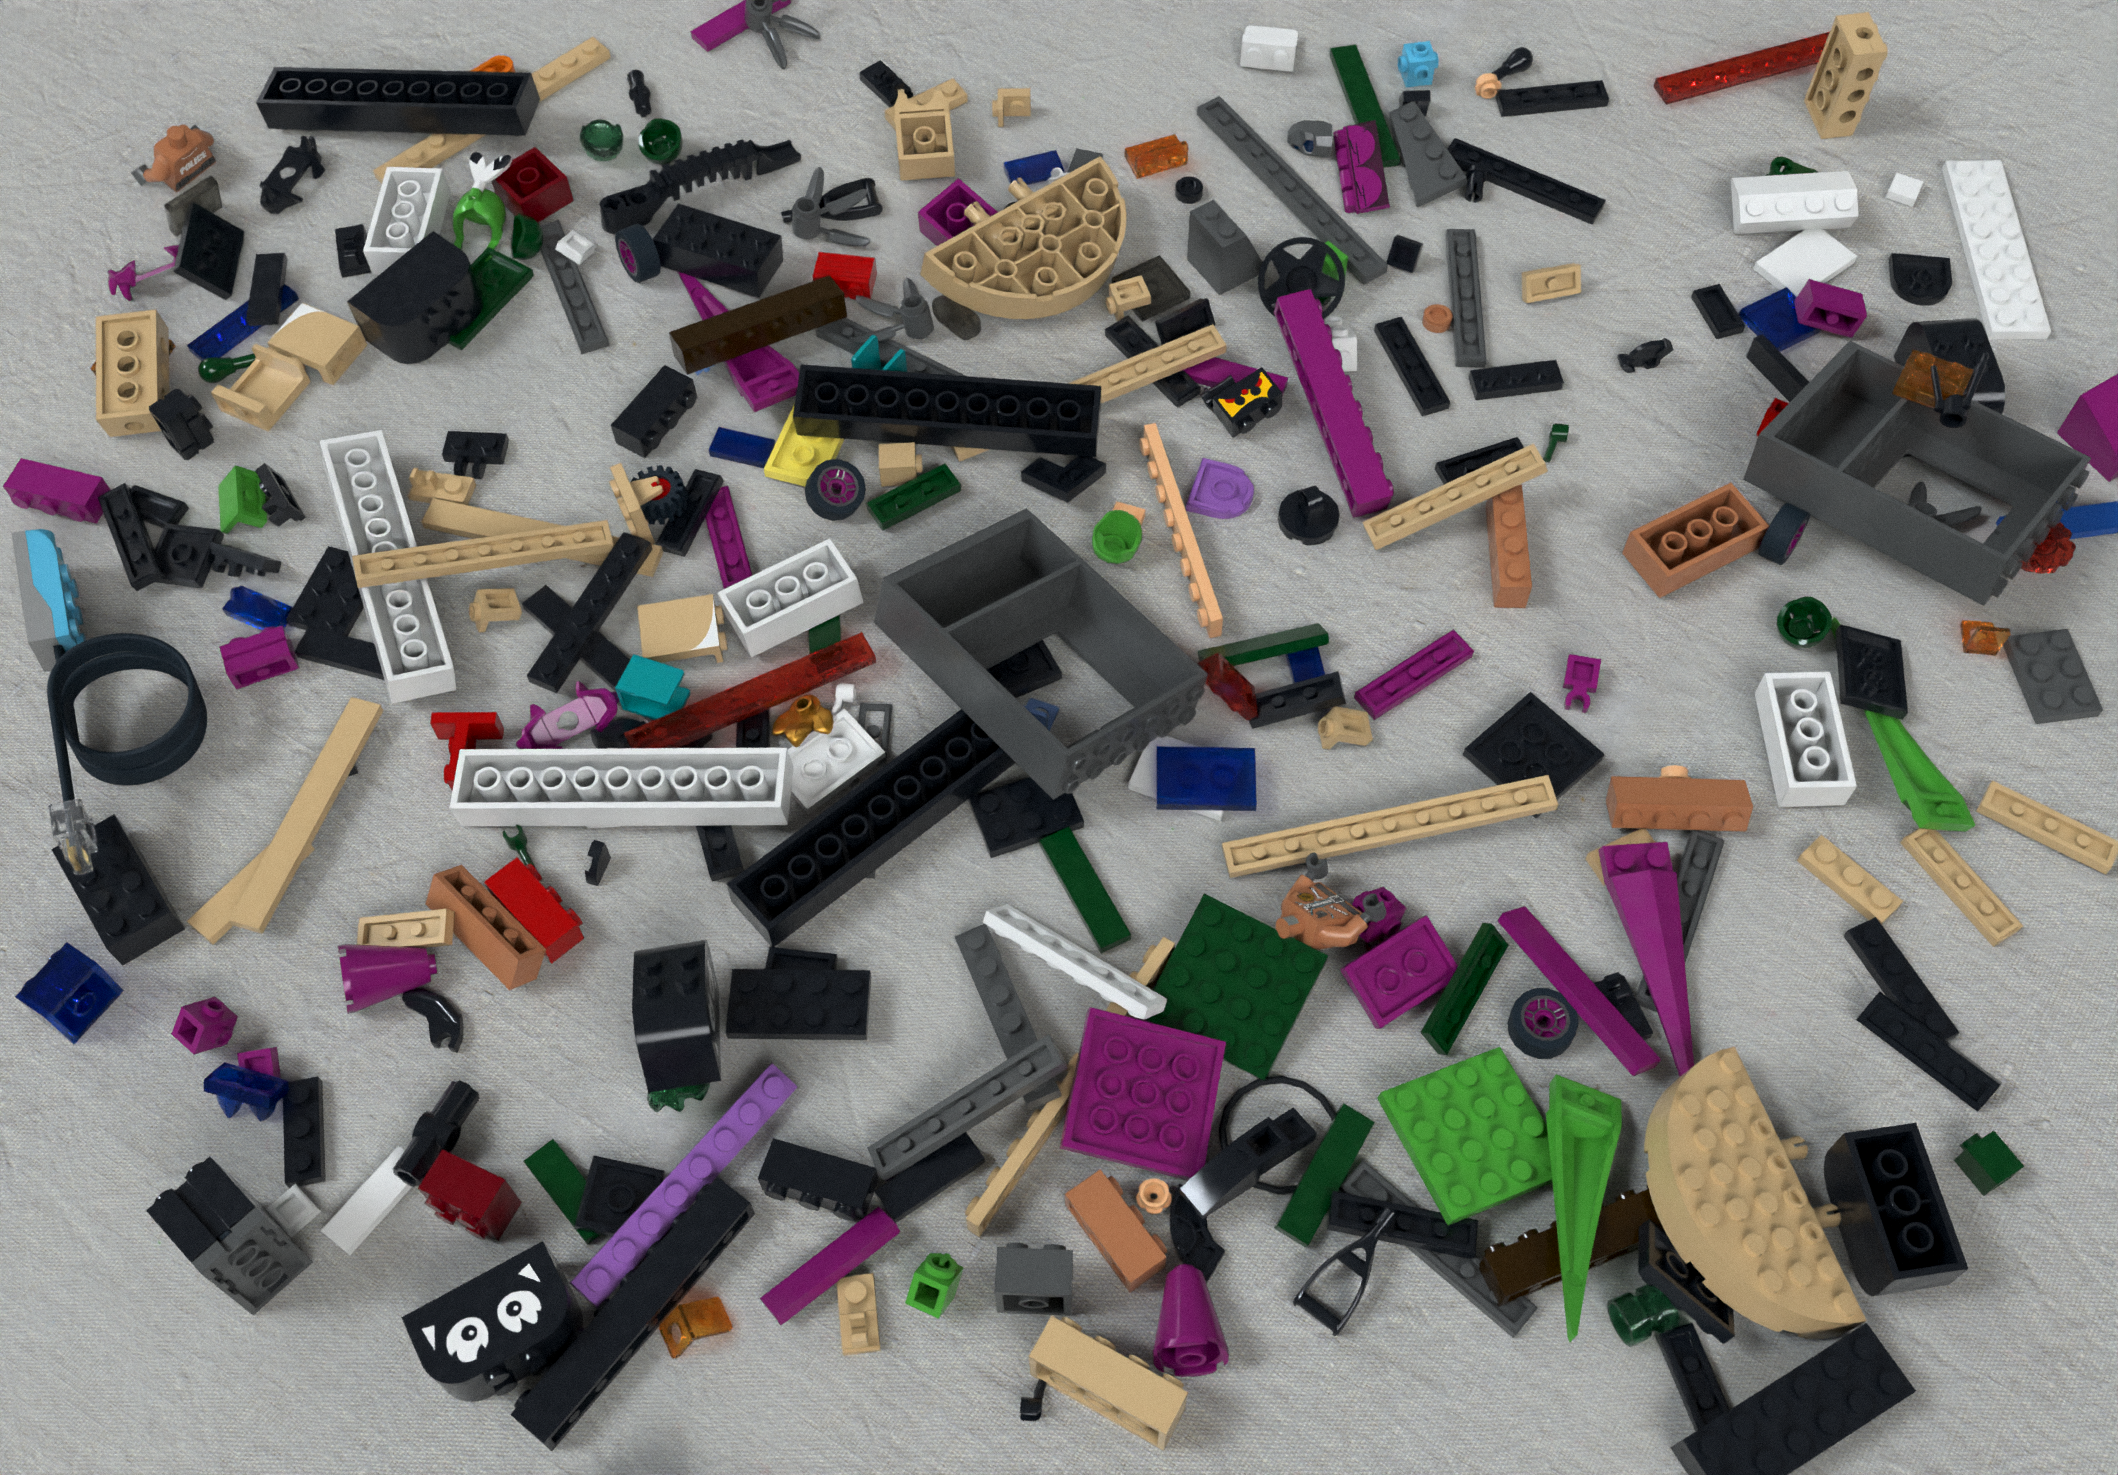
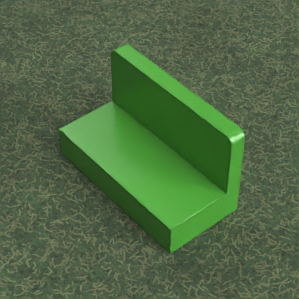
M235 465L219 484L220 528L222 533L228 534L237 522L259 528L266 524L267 512L262 508L263 504L266 503V496L259 487L261 480L256 471Z

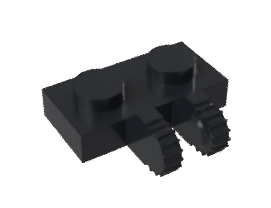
M448 431L442 457L445 462H455L454 475L465 476L468 463H474L472 475L474 479H482L487 464L504 465L509 439L506 433Z

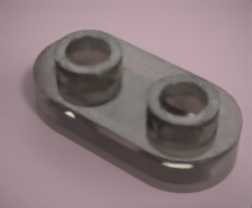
M945 295L936 297L933 300L932 310L936 319L959 338L967 341L980 334V318L970 308L954 302Z

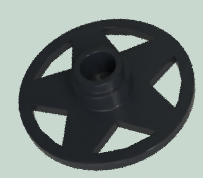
M1308 237L1288 239L1274 247L1265 257L1258 276V290L1261 300L1274 317L1275 308L1271 304H1276L1277 297L1311 289L1315 299L1335 296L1328 308L1322 312V318L1325 319L1340 303L1345 288V272L1337 254L1327 244ZM1296 244L1313 245L1300 259L1284 250V248ZM1327 253L1336 265L1339 281L1322 273ZM1272 260L1280 278L1265 290V274Z

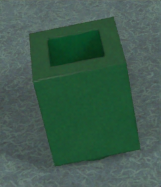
M1994 1130L1983 1138L1978 1133L1968 1138L1960 1145L1964 1151L1954 1159L1955 1163L1983 1196L2011 1179L2025 1167Z

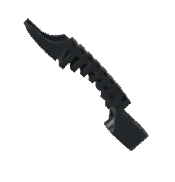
M742 139L736 141V145L727 143L721 149L718 146L713 147L712 152L704 150L699 152V156L689 155L685 161L681 159L675 160V164L672 166L669 164L662 165L660 173L656 169L649 171L650 180L647 184L604 197L599 204L602 228L605 232L616 234L619 230L635 224L642 226L649 224L652 221L653 215L668 197H672L674 201L680 199L681 185L686 193L692 192V181L694 180L697 186L701 187L704 186L705 176L712 183L716 182L717 172L722 180H726L730 171L733 179L740 178V173H742L746 181L752 179L754 161H757L756 174L759 176L800 161L801 154L797 153L792 146L791 140L770 146H761L755 144L752 140L744 142Z

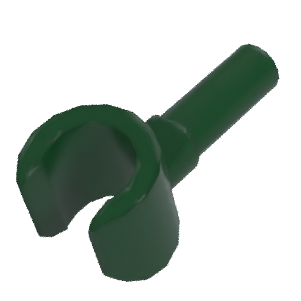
M1553 424L1549 434V445L1543 457L1545 462H1550L1557 441H1567L1569 425Z
M516 824L519 833L515 837H508L504 830L503 837L511 850L517 851L525 866L531 863L535 867L527 852V837L522 827Z

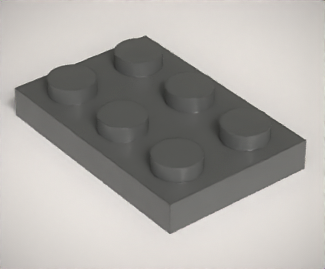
M2068 629L2006 636L2003 640V648L2035 724L2098 717L2103 711Z

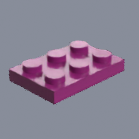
M1425 915L1340 968V971L1375 1029H1380L1448 985L1458 965L1432 922Z

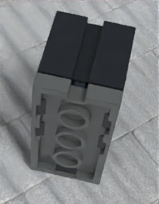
M210 1156L203 1162H199L190 1168L185 1177L187 1181L176 1190L168 1189L162 1192L155 1199L154 1204L146 1210L200 1274L252 1315L256 1314L313 1263L261 1203Z

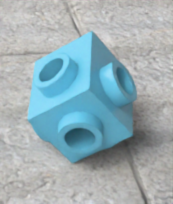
M1430 41L1403 44L1402 56L1398 57V70L1402 75L1405 87L1431 85L1434 70L1439 65L1437 52H1433Z

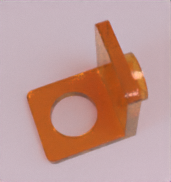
M1963 620L1960 624L1963 653L1996 656L2011 634L2009 628L1994 627L1992 622ZM1976 629L1973 635L1970 636V631Z
M719 1297L680 1304L659 1326L672 1359L679 1358L694 1340L727 1333L733 1328ZM674 1323L678 1325L681 1332L679 1344L674 1341L672 1336Z

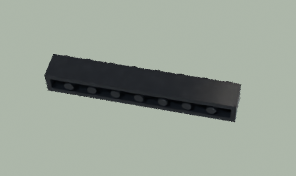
M719 1177L712 1184L707 1183L700 1189L695 1197L696 1202L687 1212H681L674 1219L670 1226L671 1231L665 1238L651 1245L646 1252L644 1262L637 1270L632 1269L624 1276L617 1293L611 1299L604 1300L597 1307L594 1313L595 1318L585 1329H579L568 1342L569 1348L559 1359H553L542 1371V1379L532 1390L528 1389L523 1392L515 1402V1410L510 1415L550 1451L555 1449L755 1215L751 1203Z

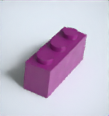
M23 458L19 460L3 485V488L11 497V501L20 508H33L41 510L48 515L54 516L58 514L67 516L77 522L88 521L96 524L103 514L98 497L110 491L102 477Z

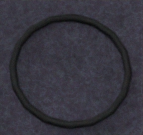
M1285 1076L1267 1077L1265 1081L1258 1078L1238 1089L1224 1107L1218 1129L1221 1148L1223 1150L1228 1146L1226 1127L1232 1108L1244 1094L1260 1085L1284 1083L1302 1088L1321 1102L1331 1121L1335 1117L1336 1112L1323 1094L1304 1081ZM1258 1181V1184L1253 1187L1275 1194L1293 1193L1297 1185L1277 1187Z

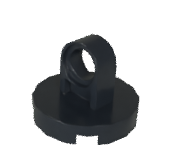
M1314 485L1297 490L1286 496L1280 505L1278 523L1280 530L1288 539L1292 540L1293 537L1303 541V545H1317L1329 540L1333 536L1339 523L1340 513L1335 501Z

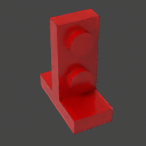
M432 712L430 724L438 740H449L448 749L451 756L449 764H446L444 767V781L453 790L460 749H475L477 740H503L504 727L497 712Z

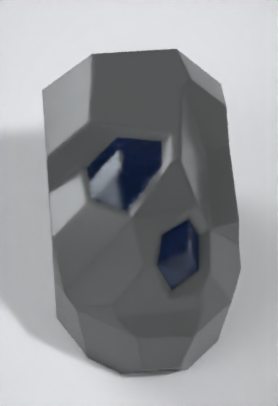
M1310 120L1297 122L1290 127L1287 134V142L1292 148L1301 150L1306 155L1329 157L1331 156L1332 124L1325 121Z

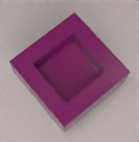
M277 1047L237 1053L241 1089L281 1082Z

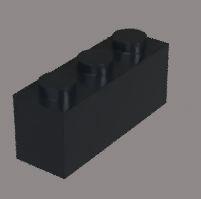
M664 365L611 424L616 444L643 458L656 449L667 432L677 425L681 416L694 406L698 397L693 379Z
M775 1138L772 1139L758 1176L760 1186L768 1197L784 1201L786 1197L799 1201L798 1203L802 1207L818 1211L820 1207L833 1211L835 1216L848 1221H853L854 1217L863 1219L867 1215L879 1180L875 1167Z

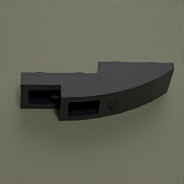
M1294 1107L1273 1121L1270 1117H1267L1205 1164L1180 1188L1179 1193L1199 1217L1204 1219L1258 1184L1262 1174L1315 1141L1317 1132Z

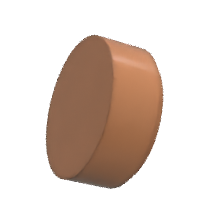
M1433 304L1425 309L1422 323L1428 331L1442 333L1450 328L1453 315L1448 307L1441 304Z

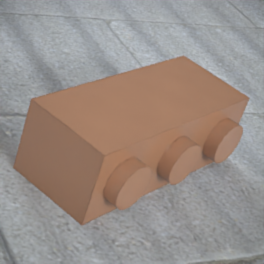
M1100 1169L1065 1193V1206L1128 1292L1131 1293L1165 1268L1167 1249L1156 1234L1150 1236L1144 1228L1145 1220L1140 1211L1134 1205L1129 1207L1121 1197L1123 1190L1115 1178L1112 1176L1107 1178Z

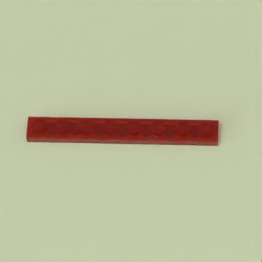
M1830 32L1656 78L1653 87L1667 105L1818 64Z
M861 632L627 731L624 734L630 748H678L876 663V656Z

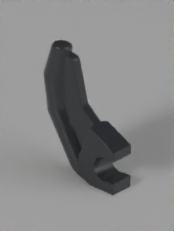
M426 989L410 990L403 993L402 1000L405 1002L406 1007L426 1017L429 1024L430 1041L434 1048L439 1049L442 1040L450 1037L451 1040L448 1048L451 1052L458 1053L463 1041L464 1027L463 1017L444 996Z

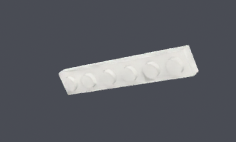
M1005 904L986 911L983 923L993 928L996 934L1011 939L1019 944L1024 951L1036 954L1046 960L1050 967L1064 971L1072 976L1075 982L1089 986L1100 993L1103 999L1115 1002L1127 1009L1131 1016L1144 1020L1164 1011L1167 1002L1165 997L1012 906Z

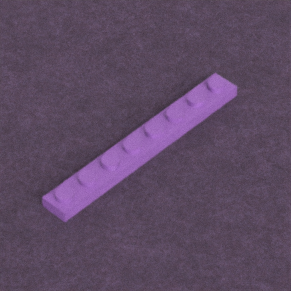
M773 1063L769 1064L571 1280L570 1284L597 1308L617 1288L624 1276L634 1269L645 1257L651 1245L664 1236L670 1229L674 1219L692 1205L700 1189L707 1183H711L795 1091L797 1086Z

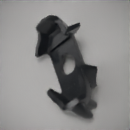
M301 136V143L297 148L288 146L282 159L264 182L261 181L259 185L262 189L260 205L269 213L280 214L285 208L302 202L303 199L291 193V191L310 166H312L314 179L319 178L325 172L324 167L321 165L322 157L317 152V145L313 136H310L309 139L306 136ZM291 167L296 170L292 176L285 179L281 178L280 172L284 168Z

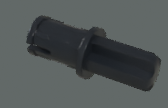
M632 70L627 74L630 86L629 97L634 103L636 114H640L644 118L646 114H650L652 111L649 101L650 90L645 85L644 73L640 70Z

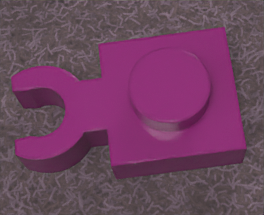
M1569 654L1563 688L1572 689V691L1566 696L1564 702L1565 710H1569L1571 701L1577 699L1583 703L1582 713L1588 711L1591 700L1586 692L1595 693L1597 690L1601 659Z

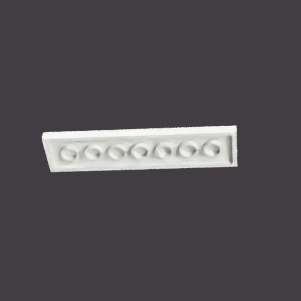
M1945 161L1942 171L1988 339H2047L2051 329L2002 161Z

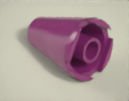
M361 944L338 945L339 954L346 953V956L339 957L346 1001L353 1000L354 1003L346 1005L348 1014L355 1013L430 983L431 975L437 974L435 954L428 955L426 948Z
M1189 1264L1176 1266L1166 1276L1152 1354L1153 1365L1159 1371L1164 1373V1366L1174 1369L1175 1376L1197 1377L1211 1374L1217 1371V1364L1223 1360L1225 1366L1229 1359V1349L1202 1271Z

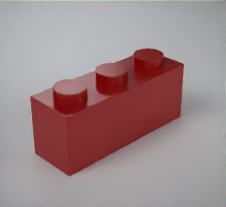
M516 857L484 881L490 894L546 949L544 956L552 964L584 939L579 928L583 922L572 908L565 911L560 905L562 902L561 897L552 886L545 888L539 882L542 880V877L531 863L525 866Z

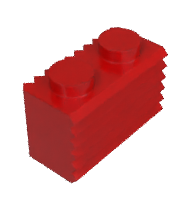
M818 252L812 278L815 281L830 275L843 291L845 298L849 297L856 300V296H863L871 299L877 276L875 257Z

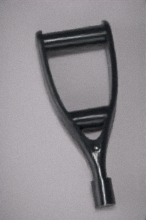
M864 178L837 186L821 197L820 209L824 208L827 203L861 189H867L866 199L868 205L852 207L836 215L826 212L821 214L820 218L849 221L877 216L882 213L883 206L879 203L876 194L875 181L872 178ZM792 209L781 212L784 223L792 221Z
M1384 1207L1374 1221L1376 1224L1365 1236L1335 1253L1311 1275L1294 1298L1293 1305L1295 1307L1299 1305L1333 1331V1336L1339 1335L1353 1315L1364 1294L1371 1273L1377 1241L1383 1230L1389 1228L1397 1215L1387 1207ZM1360 1248L1364 1249L1366 1261L1362 1260L1352 1251ZM1337 1260L1362 1278L1356 1297L1342 1319L1306 1293L1317 1278Z

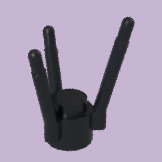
M1988 353L1982 355L1967 394L1963 396L1954 394L1943 400L1936 365L1930 367L1935 398L1934 411L1940 413L1939 419L1942 425L1948 428H1959L1965 425L1973 396L1989 358Z

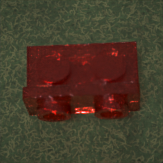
M1219 652L1197 663L1208 674L1205 684L1210 687L1214 694L1225 701L1232 711H1237L1247 721L1258 716L1255 687Z

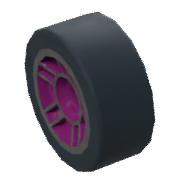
M640 224L619 230L615 234V243L619 258L628 275L638 283L658 276L661 270L660 258L648 231Z
M840 459L826 460L817 465L807 479L805 486L806 501L812 511L821 518L832 521L844 520L854 514L864 500L866 492L864 477L858 468ZM832 486L836 490L840 489V493H832L830 487Z
M1785 503L1766 531L1758 554L1779 565H1783L1802 537L1810 519V513L1790 503Z
M1534 988L1524 992L1515 1001L1507 1022L1508 1033L1514 1045L1524 1054L1537 1059H1551L1563 1054L1571 1045L1579 1025L1577 1011L1560 992L1549 988ZM1545 1020L1547 1028H1542L1537 1023Z

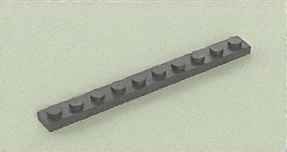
M1220 96L1197 107V116L1321 242H1331L1348 256L1347 268L1364 285L1387 273L1388 264Z

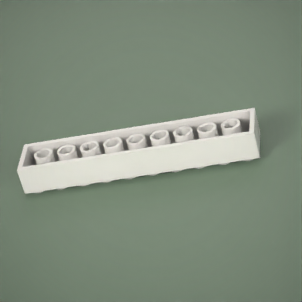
M382 430L320 440L323 465L353 570L352 556L417 547ZM427 578L359 588L391 704L456 690L454 666Z
M787 748L460 749L449 809L461 826H516V824L520 826L788 825L794 766Z

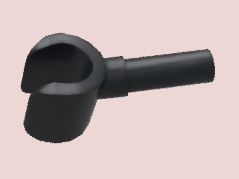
M1038 1380L1034 1390V1398L1021 1397L1020 1420L1037 1421L1040 1419L1042 1399L1047 1385L1045 1381Z

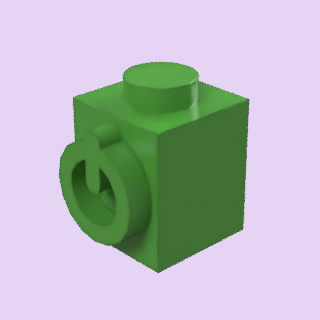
M930 1252L914 1272L905 1304L939 1319L955 1297L964 1267L958 1265L948 1253Z

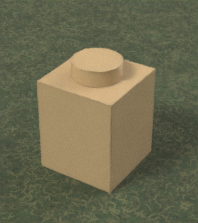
M915 442L879 444L881 487L901 486L917 478V473H923L922 454L916 455Z

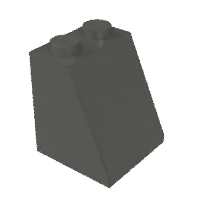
M1214 200L1190 211L1187 260L1218 295L1259 275L1260 267L1263 263L1247 235Z

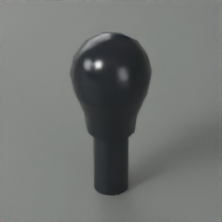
M1526 47L1516 48L1511 52L1507 60L1502 63V66L1492 73L1497 76L1498 80H1501L1507 75L1511 76L1515 73L1526 71L1532 65L1533 54Z

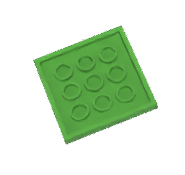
M1501 1047L1382 1091L1377 1097L1448 1226L1552 1183L1547 1125Z

